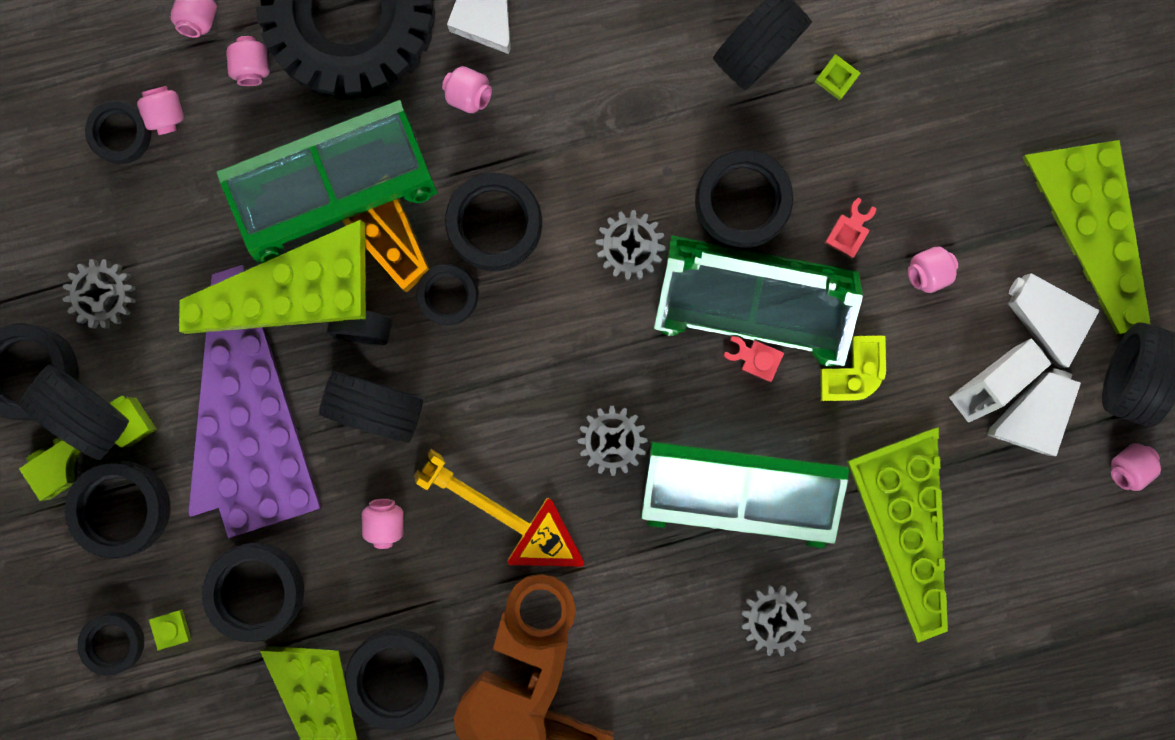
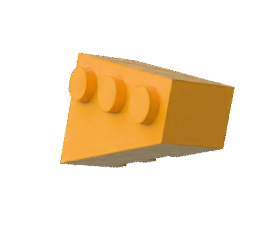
M386 174L375 185L390 180L391 178L388 176V174ZM400 198L342 220L346 226L358 220L365 222V248L405 292L412 289L430 269Z

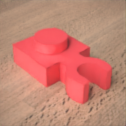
M857 198L851 204L850 218L843 214L840 215L825 241V244L851 259L855 257L870 231L863 227L862 224L870 220L876 212V208L872 206L866 215L860 214L858 212V205L861 203L860 198Z
M732 336L729 341L736 343L739 346V351L736 355L724 352L723 356L729 361H737L739 359L745 361L741 370L765 381L772 382L784 353L756 340L753 341L751 348L746 347L745 342L741 338Z

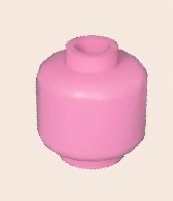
M175 0L171 11V21L180 34L197 38L211 30L217 5L214 0Z
M238 37L236 39L237 42L227 48L228 75L241 86L260 85L270 72L268 49L263 43L256 41L255 37Z
M464 66L456 68L452 73H448L442 84L447 103L467 113H475L479 109H484L492 95V87L489 86L487 76Z
M167 86L142 92L143 97L138 100L137 106L146 129H157L158 135L177 131L175 124L182 122L184 119L178 94L173 90H168Z
M940 246L932 247L916 254L911 259L910 266L908 267V276L915 288L926 293H933L951 285L955 281L958 262L956 257Z
M1132 443L1112 459L1111 476L1122 489L1140 491L1160 475V457L1152 447Z
M376 499L363 509L361 513L362 536L367 542L373 543L375 548H390L394 542L399 541L403 537V511L401 507L395 505V501Z

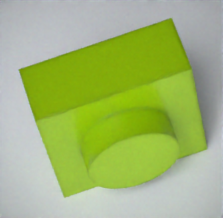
M835 54L815 80V83L840 101L861 73Z
M183 609L149 619L158 651L192 640Z

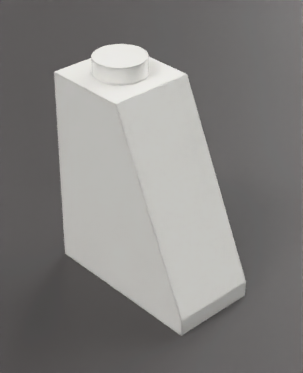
M456 0L447 23L449 32L509 54L511 42L508 0Z
M1032 273L1024 275L1022 278L1018 277L1009 290V294L1012 297L1008 305L1051 362L1058 368L1069 367L1099 310Z
M1031 338L1012 348L949 398L969 423L1004 407L1048 368L1051 362L1044 355L1043 350Z
M1053 369L1052 373H1041L989 428L987 435L1047 456H1057L1081 383L1071 380L1072 374L1063 370Z

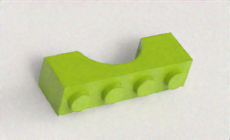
M120 396L110 402L112 406L129 420L124 432L115 441V444L121 448L131 447L157 430L137 398L127 397L125 399L124 396ZM58 437L53 440L55 444L47 451L40 449L26 458L28 463L19 468L39 501L51 500L72 486L74 481L77 480L75 472L76 462L81 452Z

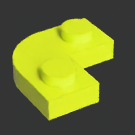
M852 336V368L820 369L821 401L861 400L867 398L879 388L886 375L885 336Z

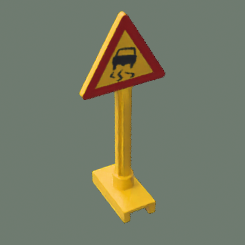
M430 449L428 457L431 462L428 461L422 473L418 470L414 474L416 484L425 490H428L433 483L442 489L446 487L522 534V538L507 560L509 565L584 566V561L550 498L544 501L532 522L528 523L455 478L453 472L443 467L445 461L442 455Z

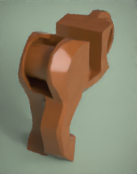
M543 574L526 576L515 584L508 595L506 610L502 613L493 647L495 651L535 666L529 679L528 687L484 671L463 694L455 712V734L460 740L614 739V732L601 730L593 725L582 723L566 714L548 709L556 694L562 676L568 643V631L574 624L576 613L573 594L565 583L554 576ZM539 589L550 591L556 595L562 608L561 617L557 623L546 629H537L528 625L523 619L520 610L524 597L530 592Z

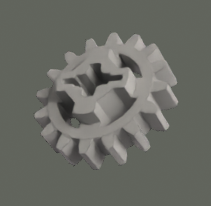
M632 210L630 217L625 218L621 211L618 214V221L615 222L610 217L607 219L610 226L609 229L600 227L599 232L605 237L604 239L596 240V245L603 247V250L597 253V257H606L607 261L604 263L603 268L608 269L611 266L615 268L613 272L614 277L623 272L625 273V280L629 281L631 273H635L640 280L643 278L642 271L644 269L651 274L654 272L651 265L652 262L661 263L662 259L656 254L657 252L665 251V246L658 244V241L664 238V233H655L654 230L658 226L657 222H653L650 225L646 223L648 214L645 213L641 219L636 218V211ZM627 225L626 232L620 237H611L615 230ZM638 226L648 233L651 241L644 240L638 233ZM632 231L634 244L639 245V248H634L631 260H628L627 248L621 246V243H627ZM610 250L616 251L621 255L623 265L614 260ZM641 254H650L645 262L634 266L637 257Z
M89 259V267L78 264L77 267L80 273L78 275L69 273L68 276L73 282L71 285H63L64 289L70 291V295L64 297L63 302L72 303L73 305L67 312L72 315L79 314L76 320L78 323L84 324L88 320V327L97 328L99 323L102 328H110V320L116 324L122 323L119 315L121 313L130 315L131 312L126 308V305L136 301L129 297V292L136 290V287L126 283L131 278V275L127 273L120 274L122 266L115 264L111 267V261L105 259L101 261L100 266L98 261L94 259ZM104 273L110 275L117 284L108 283ZM87 279V282L85 283V285H84L83 288L81 289L82 284H83L84 281ZM100 289L110 291L100 295L99 299L89 297L100 292ZM118 298L117 304H116L115 307L112 309V305L114 304V302H115L116 299ZM82 304H89L95 315L89 313Z
M610 406L609 414H604L602 409L599 408L597 409L599 417L594 419L588 415L586 418L590 426L580 427V430L586 433L585 438L578 439V443L586 445V449L581 451L580 454L581 456L589 455L591 457L587 464L589 467L595 463L599 464L598 473L600 474L605 470V467L610 468L611 476H615L616 468L621 467L624 473H627L628 467L626 464L630 462L637 466L639 463L635 459L636 454L645 455L646 453L643 449L639 448L640 443L648 442L647 438L640 437L639 435L645 427L644 425L636 427L634 423L638 416L633 415L627 418L626 408H623L620 414L615 413L614 406ZM607 419L623 421L617 428H607L602 423V421ZM621 429H624L618 439L621 445L617 449L611 446L609 449L607 448L604 452H601L607 442L604 437L605 434L609 432L611 435H614L616 432L619 433ZM593 430L599 435L600 446L595 451L591 447ZM630 430H632L634 435L632 451L626 446V435ZM607 454H619L623 458V460L618 462H607L602 459Z
M767 585V593L764 595L758 589L755 590L757 599L754 601L747 598L746 602L750 609L741 610V614L748 618V621L740 624L742 629L750 630L745 636L746 640L752 641L756 639L754 648L758 651L765 646V652L768 656H771L773 649H777L779 655L784 656V648L786 647L795 652L796 646L794 642L798 640L805 643L806 640L801 633L802 631L811 630V627L804 623V620L811 618V614L801 610L807 603L804 600L796 602L798 593L794 590L789 595H786V587L782 585L779 587L778 592H775L771 585ZM772 600V604L764 610L759 609L762 604ZM787 602L794 608L797 619L788 616L786 612ZM776 613H778L783 622L777 623L775 628H773L768 619L769 617L774 618ZM755 622L763 625L766 629L765 639L756 631ZM788 631L792 632L789 637L779 641L781 635Z

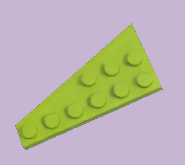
M1120 140L1024 155L1022 158L1026 166L1030 167L1037 180L1035 182L1046 197L1052 209L1051 213L1071 251L1077 256L1082 265L1083 273L1087 281L1091 282L1099 298L1098 302L1115 334L1126 333L1138 322L1151 324Z
M358 220L181 299L179 332L190 334L366 319L365 222Z
M939 427L847 461L917 643L948 632L947 599L944 585L945 558H943L942 490H940V456L938 454Z
M267 646L260 650L300 740H357L339 651Z

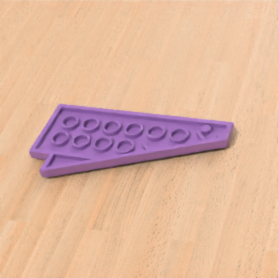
M240 265L212 274L211 286L246 271L245 266ZM265 327L206 332L189 516L192 517L219 508L228 538L322 508Z

